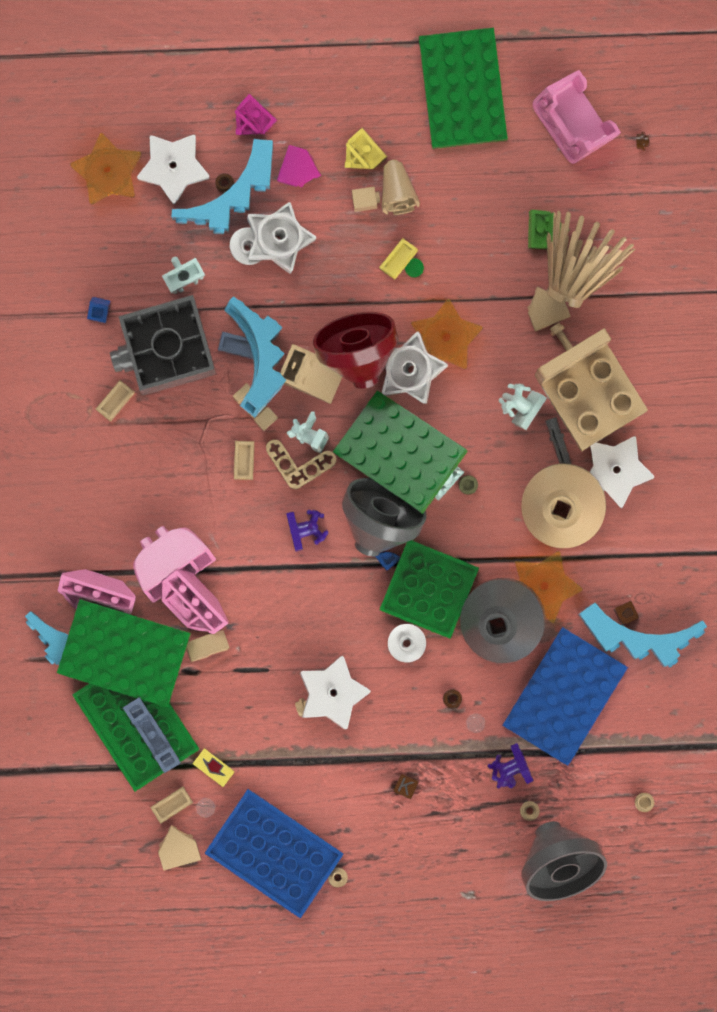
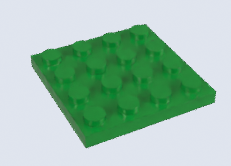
M408 541L379 610L451 639L479 567L415 541Z

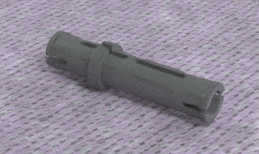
M557 417L546 420L545 423L551 436L549 439L550 442H553L559 463L572 464L563 439L565 436L564 433H561Z

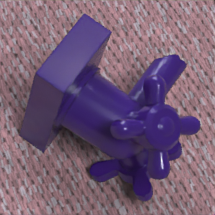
M307 510V514L311 515L310 521L300 523L296 522L294 512L286 513L295 552L303 550L301 538L314 535L317 538L314 541L315 545L325 540L328 530L322 533L317 523L318 518L324 519L323 513L317 510Z
M518 743L510 746L514 759L501 763V755L498 754L496 760L492 764L487 765L489 769L493 770L492 780L497 781L496 787L498 789L506 786L509 788L515 787L516 780L514 775L519 773L522 774L526 784L534 781Z

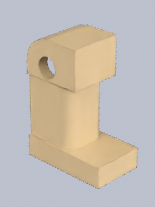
M247 383L233 395L234 400L239 405L250 390V386ZM266 406L255 418L249 414L263 431L278 419L272 410Z

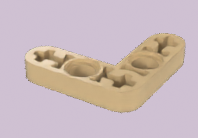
M271 440L266 445L268 455L288 486L292 489L301 488L332 468L336 463L335 454L331 451H324L297 468L279 440ZM273 443L280 446L278 448L280 454L283 452L286 454L278 458L277 461L274 459L278 457L274 451L270 452L271 444ZM324 455L332 456L331 464H323L322 467L324 469L320 470L319 465L315 461L319 459L320 463L324 460ZM283 459H287L291 463L290 468L287 470H283L279 466L280 461ZM308 465L316 466L317 472L315 475H308L306 473ZM303 470L304 475L308 479L304 481V478H301L299 485L291 484V477H299L301 475L299 471Z

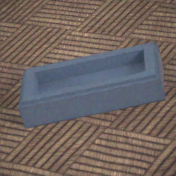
M222 332L218 351L253 359L250 344L246 337Z

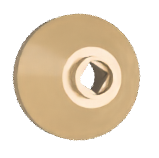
M554 464L539 471L526 486L522 497V515L529 531L544 544L556 548L579 546L591 539L602 525L606 513L605 493L599 481L588 470L574 464ZM558 500L571 505L566 519L553 513Z

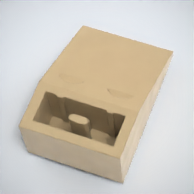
M292 344L280 372L286 379L284 385L331 404L342 379V376L320 363L316 354Z

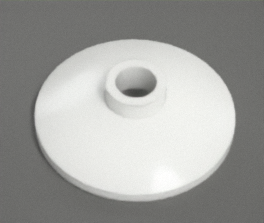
M242 228L236 231L231 237L229 244L232 256L238 262L245 265H253L261 261L248 260L255 239L251 228ZM244 246H249L250 251H246L244 249Z
M399 625L389 635L388 649L391 655L398 661L413 662L423 655L426 649V638L424 633L414 625ZM404 640L410 641L409 647L403 645Z

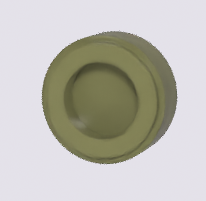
M470 475L462 477L459 481L460 491L466 495L476 492L478 488L476 478Z

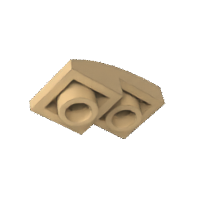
M222 630L188 642L186 650L190 661L193 662L207 658L212 654L226 651L230 647Z

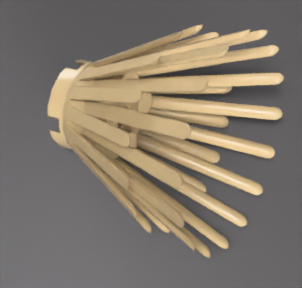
M558 210L557 217L555 212L553 217V242H551L550 233L547 236L549 279L547 294L560 303L565 301L569 303L568 306L580 308L586 298L622 271L624 266L616 270L614 269L635 251V249L630 250L634 244H630L622 252L619 248L627 239L623 237L609 254H605L609 249V246L606 245L615 233L611 229L599 248L597 249L596 246H593L590 250L600 226L599 222H595L579 256L583 241L579 240V236L584 222V216H580L576 230L572 233L567 252L571 214L569 211L566 213L565 224L562 223L560 229L561 212Z

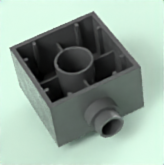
M193 295L118 316L126 344L118 346L117 351L110 352L115 372L124 370L126 373L134 370L139 390L143 396L217 375Z

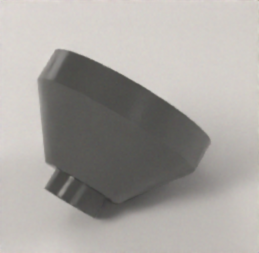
M360 478L351 482L342 500V508L353 538L356 541V549L362 554L371 557L378 556L380 552L418 537L427 517L426 511L422 514L371 478Z
M496 578L479 585L467 597L462 607L460 625L466 643L478 656L495 663H511L529 655L539 644L545 631L546 616L540 598L528 585L515 579ZM501 617L504 620L507 631L499 633L493 629L490 620Z
M552 821L541 825L535 831L536 838L533 841L521 872L522 881L530 897L540 901H556L575 896L593 886L604 875L607 861L601 846L597 842L568 828L561 827L559 822Z

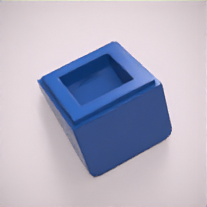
M92 297L87 319L106 323L111 301Z

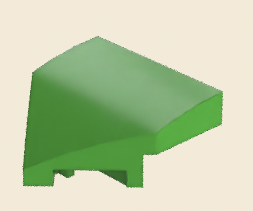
M529 211L528 249L547 250L548 233H550L551 242H553L554 212Z

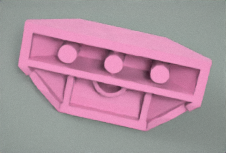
M177 568L162 581V602L187 628L215 634L229 623L218 599L193 573Z
M86 569L62 573L58 592L75 609H77L81 599L131 614L136 599L134 593L123 581Z

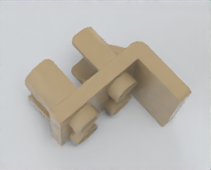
M605 328L541 366L535 373L537 381L581 451L648 411L607 345L611 337Z

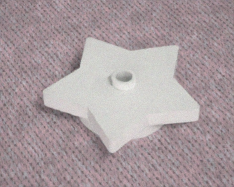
M195 135L175 142L150 136L151 159L137 176L138 180L161 186L170 201L176 204L188 185L210 178L209 174L196 160ZM171 163L177 164L174 169L169 167Z
M290 202L271 215L248 214L247 216L255 237L248 260H272L290 274L293 271L298 251L316 240L314 234L300 226L297 222Z
M416 332L402 347L394 348L385 365L387 373L382 389V394L385 396L408 393L420 402L427 404L431 381L448 367L447 363L428 354L420 332ZM410 366H414L412 373L408 371Z
M635 436L616 446L600 443L591 445L594 466L590 473L596 477L603 490L610 495L620 508L624 506L633 487L654 478V475L638 460ZM615 466H619L621 469L618 474L613 472Z
M339 657L324 671L300 672L308 692L302 717L326 716L344 730L347 729L353 705L371 691L351 679L344 657ZM332 689L336 692L335 697L330 695Z

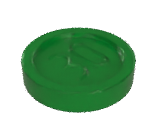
M416 258L411 259L405 267L406 274L412 278L421 276L424 271L423 263Z

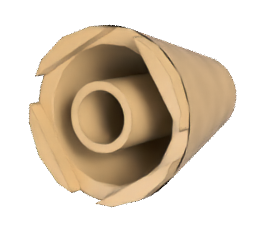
M390 160L384 166L382 211L385 214H388V211L393 212L394 215L412 212L415 210L414 206H420L419 198L402 162Z

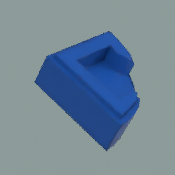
M381 552L378 556H375L386 571L401 558L392 552Z

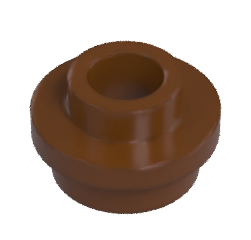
M641 132V134L636 136L637 149L646 151V147L650 145L649 135H646L645 132Z
M226 173L220 174L215 180L216 188L223 193L227 192L234 185L232 176ZM223 180L228 181V185L222 186L221 182Z
M448 690L443 695V702L448 708H457L462 702V695L457 690ZM451 695H454L456 697V701L454 703H451L449 701V697Z

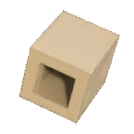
M375 187L352 190L355 212L377 209V203H380L379 191L375 192Z

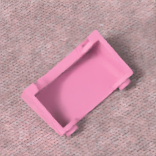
M580 70L546 87L533 101L534 111L566 159L573 164L596 151L621 133L618 126L611 120L602 122L584 95L583 91L587 88V80Z

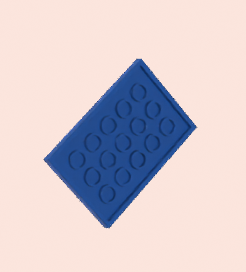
M562 627L502 726L569 766L628 667Z
M247 789L205 851V854L300 919L344 855L337 848L250 789Z

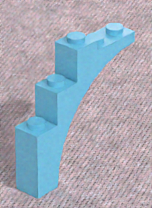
M254 139L251 156L245 170L227 192L202 206L188 209H172V220H176V223L187 224V221H193L196 225H206L207 222L209 223V229L213 230L215 234H224L225 231L229 232L230 209H234V212L245 213V210H250L251 188L259 192H265L266 189H270L273 141Z
M233 296L224 311L236 321L244 332L250 344L254 362L252 385L240 406L255 418L281 390L286 381L279 372L274 370L285 353L279 347L272 344L283 327L269 316L264 320L261 319L257 313L251 311L242 301Z
M593 603L578 614L605 652L608 650L613 652L620 647L619 642H622L633 659L639 658L642 660L650 654L648 652L650 649L663 667L668 665L669 668L678 662L677 658L681 656L676 649L682 650L690 644L688 640L693 637L697 639L705 633L704 629L707 627L704 621H700L676 633L663 635L644 634L616 623L596 603Z
M30 611L25 616L28 619L26 624L32 630L36 629L40 633L38 637L45 645H50L44 650L47 653L45 655L46 659L52 665L54 663L59 665L68 634L49 626L34 612Z

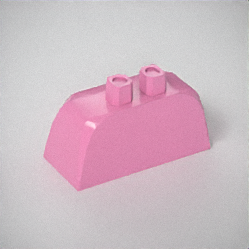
M162 526L155 532L159 539L152 542L150 537H146L140 541L143 550L134 560L133 568L143 592L152 603L162 598V581L178 568L195 575L216 560L207 546L188 528L168 531Z

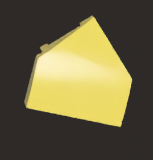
M361 128L346 143L345 168L374 169L388 156L368 133Z

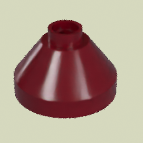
M361 312L343 316L323 326L313 338V346L318 361L346 380L353 382L354 387L359 389L372 387L379 382V375L382 373L398 342L394 320L390 316L379 312Z

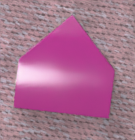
M248 94L235 110L236 135L265 134L277 121L251 94Z
M292 145L288 146L277 178L279 183L302 188L305 183L321 176L312 155L307 150Z

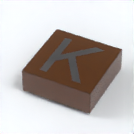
M401 774L393 792L411 799L419 782Z

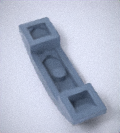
M140 697L123 707L164 773L181 763Z

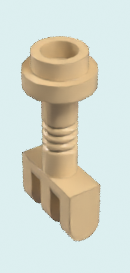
M557 323L550 328L551 335L554 336L556 334L566 351H568L573 346L562 331L565 327Z

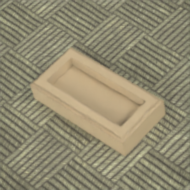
M119 380L96 410L111 422L135 392Z
M235 441L234 479L253 480L254 441Z
M181 787L150 808L161 824L191 805L193 801L185 788Z

